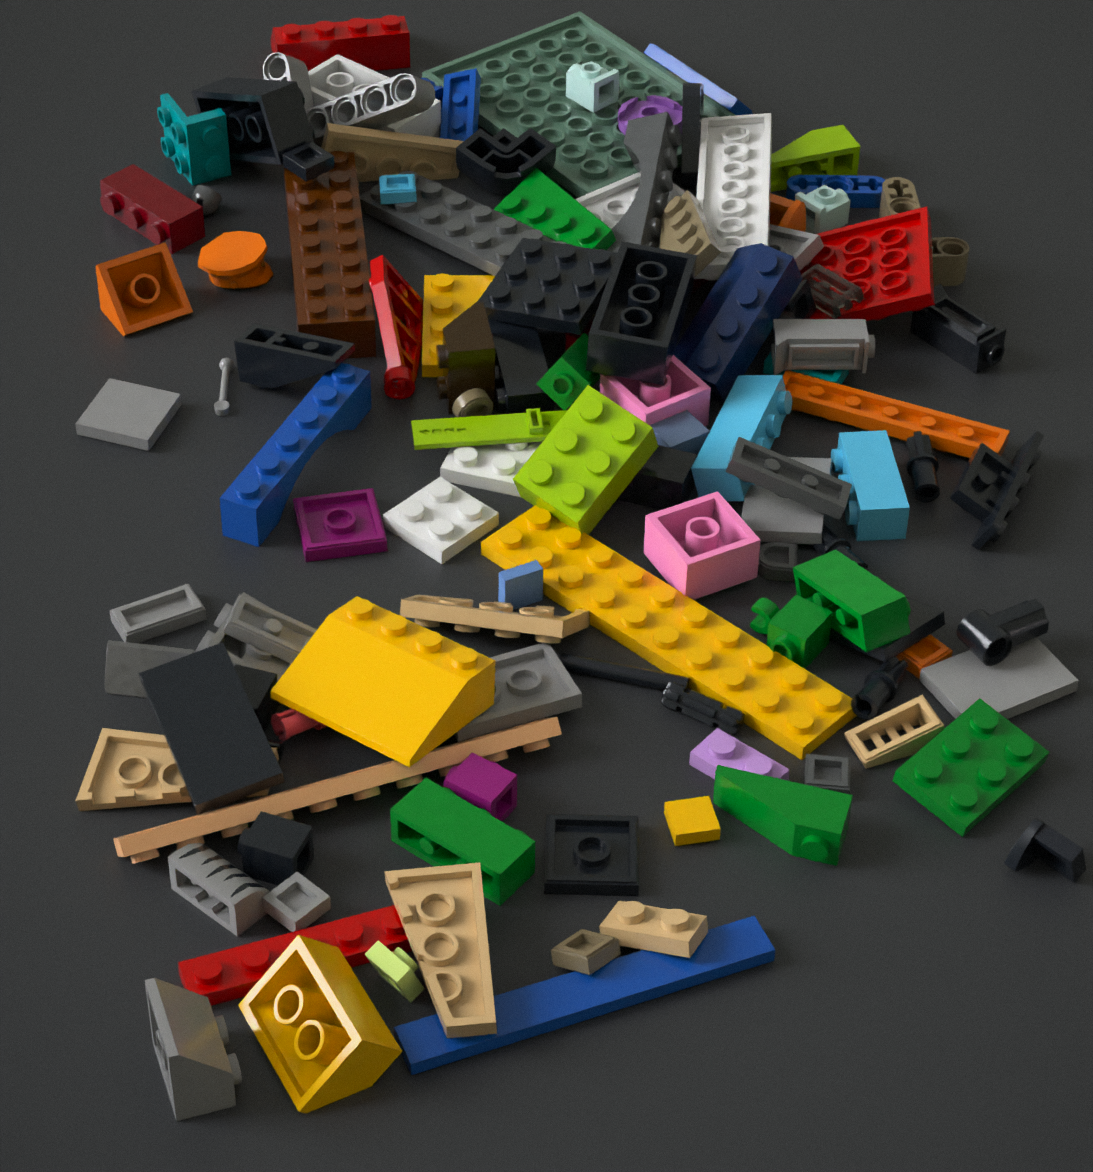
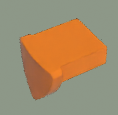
M770 193V224L805 232V203Z

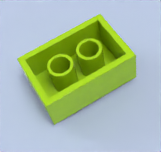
M587 385L515 475L513 481L521 498L533 506L536 505L539 508L548 510L553 517L570 527L577 528L581 534L585 532L589 535L659 446L653 427Z

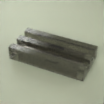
M819 264L814 265L801 274L803 277L802 281L806 279L809 281L816 308L834 319L841 316L840 308L848 311L853 307L852 300L861 302L865 299L860 287ZM815 277V278H817L818 280H820L821 282H817L816 280H814V279H812V278ZM829 286H831L832 288L838 290L839 292H841V293H843V294L840 295V294L836 293L835 291L831 290Z

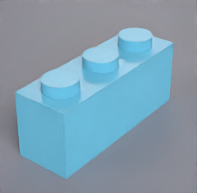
M887 430L839 432L838 447L831 450L832 472L839 474L838 479L852 484L845 508V519L847 525H853L857 541L906 539L910 506Z

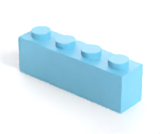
M738 375L691 467L698 497L718 491L726 501H744L750 485H756L751 482H744L725 471L738 437L770 449L775 438L779 437L781 425L786 415L790 414L792 409V396L790 391H786L783 375Z

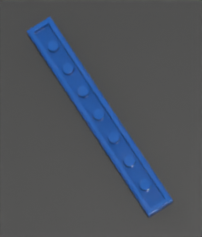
M754 915L709 929L707 935L690 958L641 950L615 958L591 975L573 971L494 996L497 1034L447 1038L438 1015L434 1014L395 1026L394 1038L402 1050L401 1054L411 1075L772 962L775 958V948Z

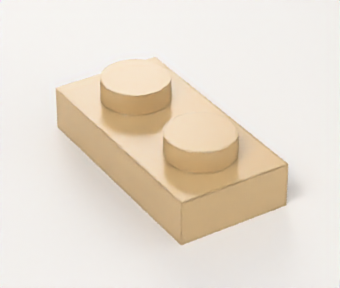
M618 901L599 928L600 934L619 939L620 946L690 958L707 935L708 922L707 916L688 913L683 909L643 905L637 901Z

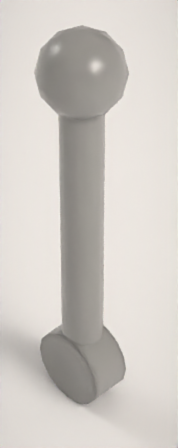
M228 357L223 358L219 363V367L222 370L219 401L214 404V411L218 416H225L230 412L227 394L230 372L234 369V362Z

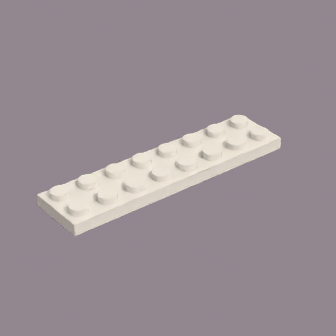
M771 113L702 118L696 198L700 203L721 253L694 279L718 280L737 248L759 243L769 246L772 154Z

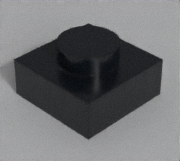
M310 141L283 154V165L307 182L334 169V156Z

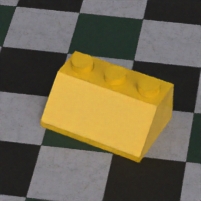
M298 935L238 1004L297 1110L301 1113H309L371 1087L402 1052L340 949Z

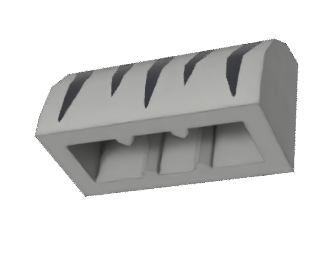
M202 843L187 844L168 856L171 889L237 937L267 914L263 910L262 897L268 894L270 890Z

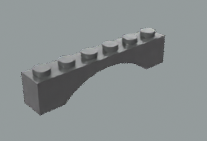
M668 112L628 120L624 145L635 169L641 173V180L636 197L628 211L612 228L616 241L607 251L618 253L621 241L656 248L659 246L661 217L668 204L669 192L673 190L672 175L673 170L677 168L678 146L682 144L680 128L677 124L673 125Z

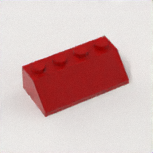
M386 15L375 19L352 18L349 21L341 22L319 21L316 24L307 25L286 24L282 27H273L272 52H280L303 61L308 71L337 54L374 71L410 68V32L405 16Z

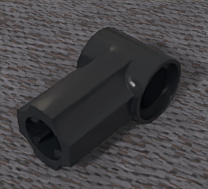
M1036 599L1030 601L1026 600L992 615H989L982 609L974 610L963 618L956 632L959 640L986 666H994L1002 662L1010 654L1014 646L1046 634L1049 620L1046 617L1043 605Z

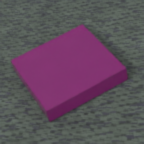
M373 488L293 498V510L306 562L388 551L387 538Z

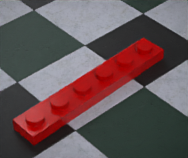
M395 905L181 961L178 962V968L184 989L208 997L212 1006L245 997L298 935L338 947L351 968L370 963L365 953L378 940L391 952L399 947L408 953L412 951Z

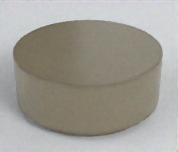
M474 388L462 393L455 400L452 412L455 417L491 415L493 402L483 389Z

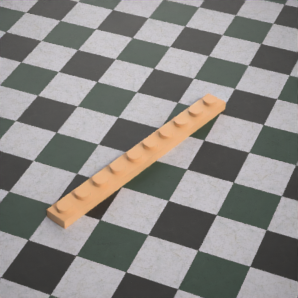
M558 717L543 718L436 748L411 767L393 760L113 838L118 857L130 856L132 864L159 857L158 848L176 843L177 850L187 844H205L203 835L216 831H221L222 838L242 834L243 830L248 827V822L255 821L261 811L291 820L294 818L292 810L309 806L310 812L315 813L336 807V798L344 795L353 794L354 801L366 799L381 794L380 785L396 781L397 789L419 784L423 780V773L437 769L439 770L440 777L446 776L452 767L459 766L471 753L488 761L497 762L507 759V750L523 746L524 753L543 749L550 746L548 738L561 735L562 732Z

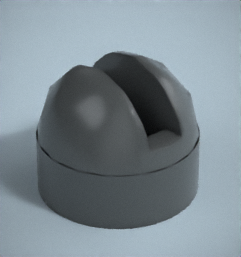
M197 185L191 200L203 207V215L208 216L218 209L222 197L215 190L207 186Z

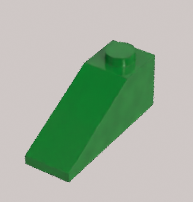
M717 765L713 803L791 856L837 866L849 827L853 795Z

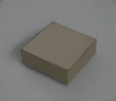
M585 929L579 930L551 949L554 966L591 975L621 954L619 939Z

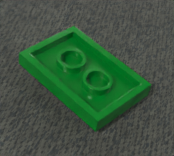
M979 698L895 771L892 781L963 837L1046 762L1049 751Z

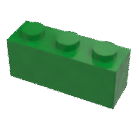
M833 550L793 567L797 595L832 611L831 628L866 653L910 634L908 616L911 613V609L906 596L839 551Z
M428 778L422 780L390 809L392 842L434 867L480 862L484 897L499 906L535 873L536 841L523 831L508 826L493 817L487 810L472 805L457 796L451 789L442 787Z

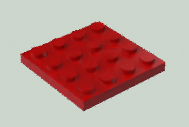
M928 207L817 233V235H820L824 247L812 258L809 264L800 270L803 277L802 281L806 279L809 281L816 306V311L810 319L881 320L890 315L907 311H919L925 307L935 305L931 217Z

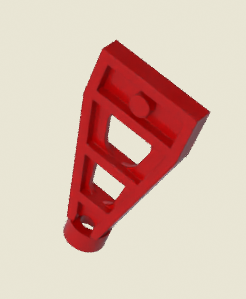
M381 255L370 261L371 278H369V286L374 297L387 361V369L384 374V391L387 396L393 399H405L410 397L415 391L423 337V300L386 257Z

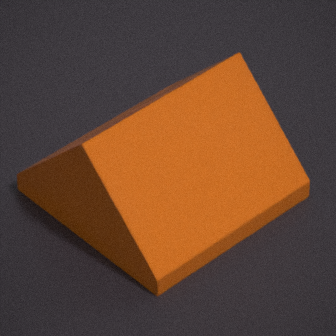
M166 242L96 265L100 309L123 337L193 313Z

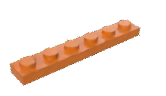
M786 370L783 374L786 391H790L792 396L791 410L809 413L830 421L859 427L866 431L887 430L888 436L906 442L909 437L914 436V432L921 431L922 435L930 437L932 448L967 458L971 457L973 451L981 443L1001 456L1008 443L1010 430Z

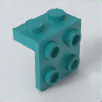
M169 93L160 95L161 106L157 108L159 121L164 128V137H161V147L164 155L167 158L171 157L174 161L177 172L184 174L192 186L230 176L231 166L226 114L222 109L219 108L187 117Z

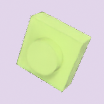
M378 940L365 953V956L377 973L409 1002H412L424 990V987L414 974L419 968L418 965L401 948L397 947L391 952Z

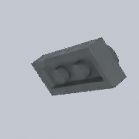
M738 437L725 471L744 482L756 484L782 498H789L812 508L820 514H827L840 520L846 508L852 486L848 482L741 437Z

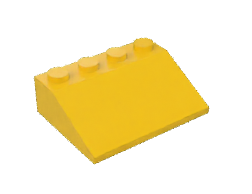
M356 596L327 616L272 688L271 698L411 767L494 705L496 660L418 625L401 615L373 604L369 600Z

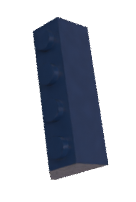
M762 243L737 248L676 346L673 355L711 387L710 398L724 404L738 375L746 373L771 332L773 319H779L801 283L803 277L793 256Z

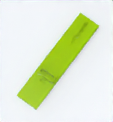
M540 408L526 409V413L411 420L414 449L541 442L547 437L567 410L540 412Z

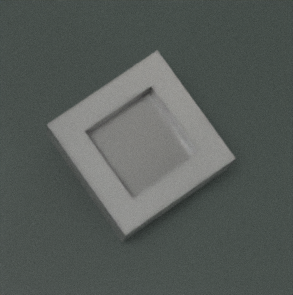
M299 872L294 873L262 897L263 910L291 932L305 929L331 909L330 896Z

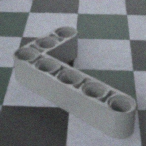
M273 52L268 55L263 64L264 80L297 81L298 87L303 92L305 98L304 108L307 119L314 129V143L319 147H322L327 123L379 129L426 111L435 100V89L430 82L408 73H401L314 107L308 69L303 61L280 52Z

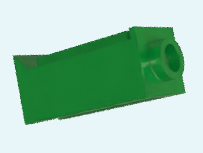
M583 333L536 383L564 411L579 397L587 385L592 387L600 379L601 373L586 371L589 336L586 333Z

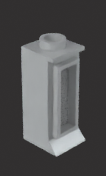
M773 319L775 344H771L770 351L774 375L784 370H862V373H866L868 358H874L875 337L874 335H868L866 319Z

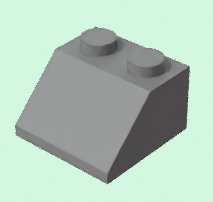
M157 978L145 980L153 1046L176 1122L236 1106L234 1085L242 1083V1076L236 1054L227 1055L224 1048L225 1045H229V1035L223 1015L214 1017L208 997Z

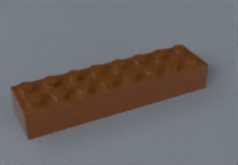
M330 152L334 156V169L307 182L284 167L297 330L301 333L354 343L355 351L347 359L376 357L375 315L372 291L369 286L370 275L354 152Z

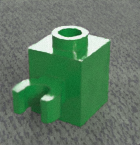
M795 595L779 610L778 606L771 600L760 598L751 608V611L759 615L750 623V627L760 634H768L767 646L773 652L777 651L804 669L829 644L833 612L807 599Z

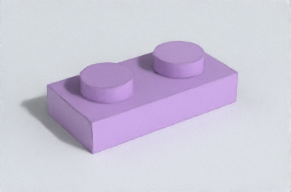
M716 728L690 752L689 765L715 779L717 765L789 780L790 769L719 728Z

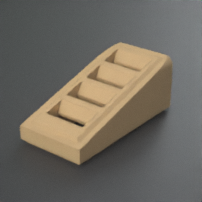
M922 694L844 732V735L867 769L916 754L945 727ZM916 725H920V726H921V727H919V728H917V729H914V728H913V726H916ZM903 729L906 734L900 737L897 731ZM885 734H887L891 739V741L886 744L880 737ZM871 739L877 747L870 752L863 743V741Z

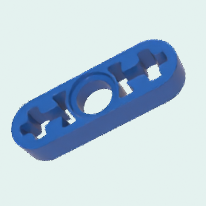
M795 175L787 180L786 198L795 201V194L798 192L806 195L826 185L834 190L838 188L844 190L850 199V208H879L882 185L885 179L878 176Z

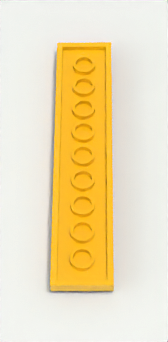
M535 505L481 541V555L505 570L537 560L543 568V595L571 613H574L575 609L588 610L590 625L663 672L689 677L688 688L724 703L723 708L725 709L727 706H731L741 710L745 714L744 724L800 760H803L806 754L812 753L857 716L851 708L852 698L777 651L773 652L769 646L690 597H685L682 592L585 532L581 534L577 528L566 525L553 517L546 509Z

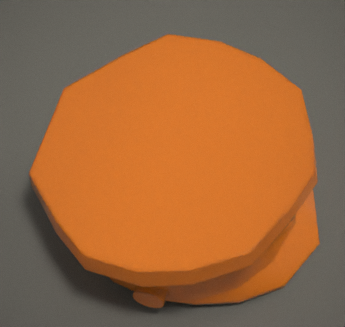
M247 231L224 232L201 248L198 268L209 274L210 281L215 286L232 289L253 288L267 284L273 277L270 265L264 261L268 248L260 234Z

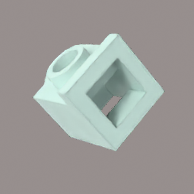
M592 61L582 65L576 63L569 68L566 73V97L593 113L618 101V70L608 71Z
M823 185L806 195L802 192L795 194V200L805 203V232L817 234L841 228L848 224L850 199L844 190L840 188L834 190Z

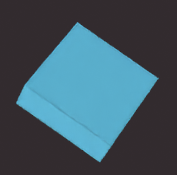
M415 174L379 176L381 204L417 202Z

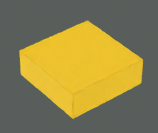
M709 796L665 802L664 815L675 846L720 840L721 828Z

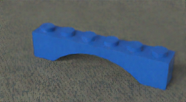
M341 363L336 369L327 371L220 497L223 536L257 547L263 543L279 523L293 486L314 452L326 439L336 432L346 429L354 430L371 410L370 371Z

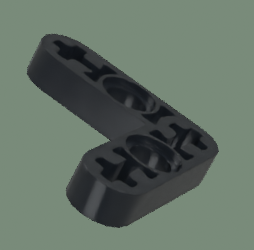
M683 83L682 186H697L701 116H703L704 84Z

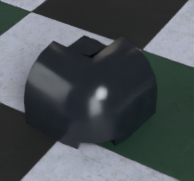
M480 128L456 147L457 169L487 191L502 196H508L536 168L544 174L548 173L554 167L556 161V146L532 128H529L518 138L504 128L493 137Z

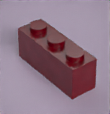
M135 164L100 180V202L103 211L156 245L166 242L171 254L205 237L203 207Z

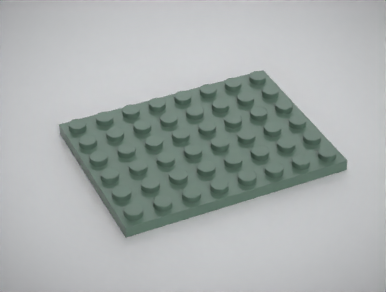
M580 11L422 72V78H428L436 86L444 87V75L477 68L481 76L478 125L493 136L504 128L517 138L529 128H532L556 146V161L554 167L546 174L578 198L639 172L635 169L624 145L625 135L618 128V110L621 105L635 97H638L639 102L647 101V96L656 95L672 99L682 106L683 83H687ZM592 61L608 71L618 70V101L593 113L566 97V73L573 64L578 63L582 65ZM704 94L703 116H701V121L702 118L735 116V114ZM682 144L678 146L677 168L682 165Z

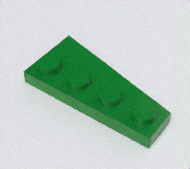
M538 168L530 173L493 209L527 226L540 230L544 236L554 241H562L573 246L607 250L616 241L611 228Z

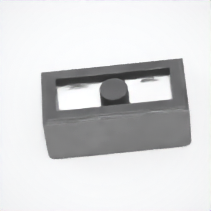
M108 640L105 691L111 695L148 699L138 673L195 653V651L192 649Z

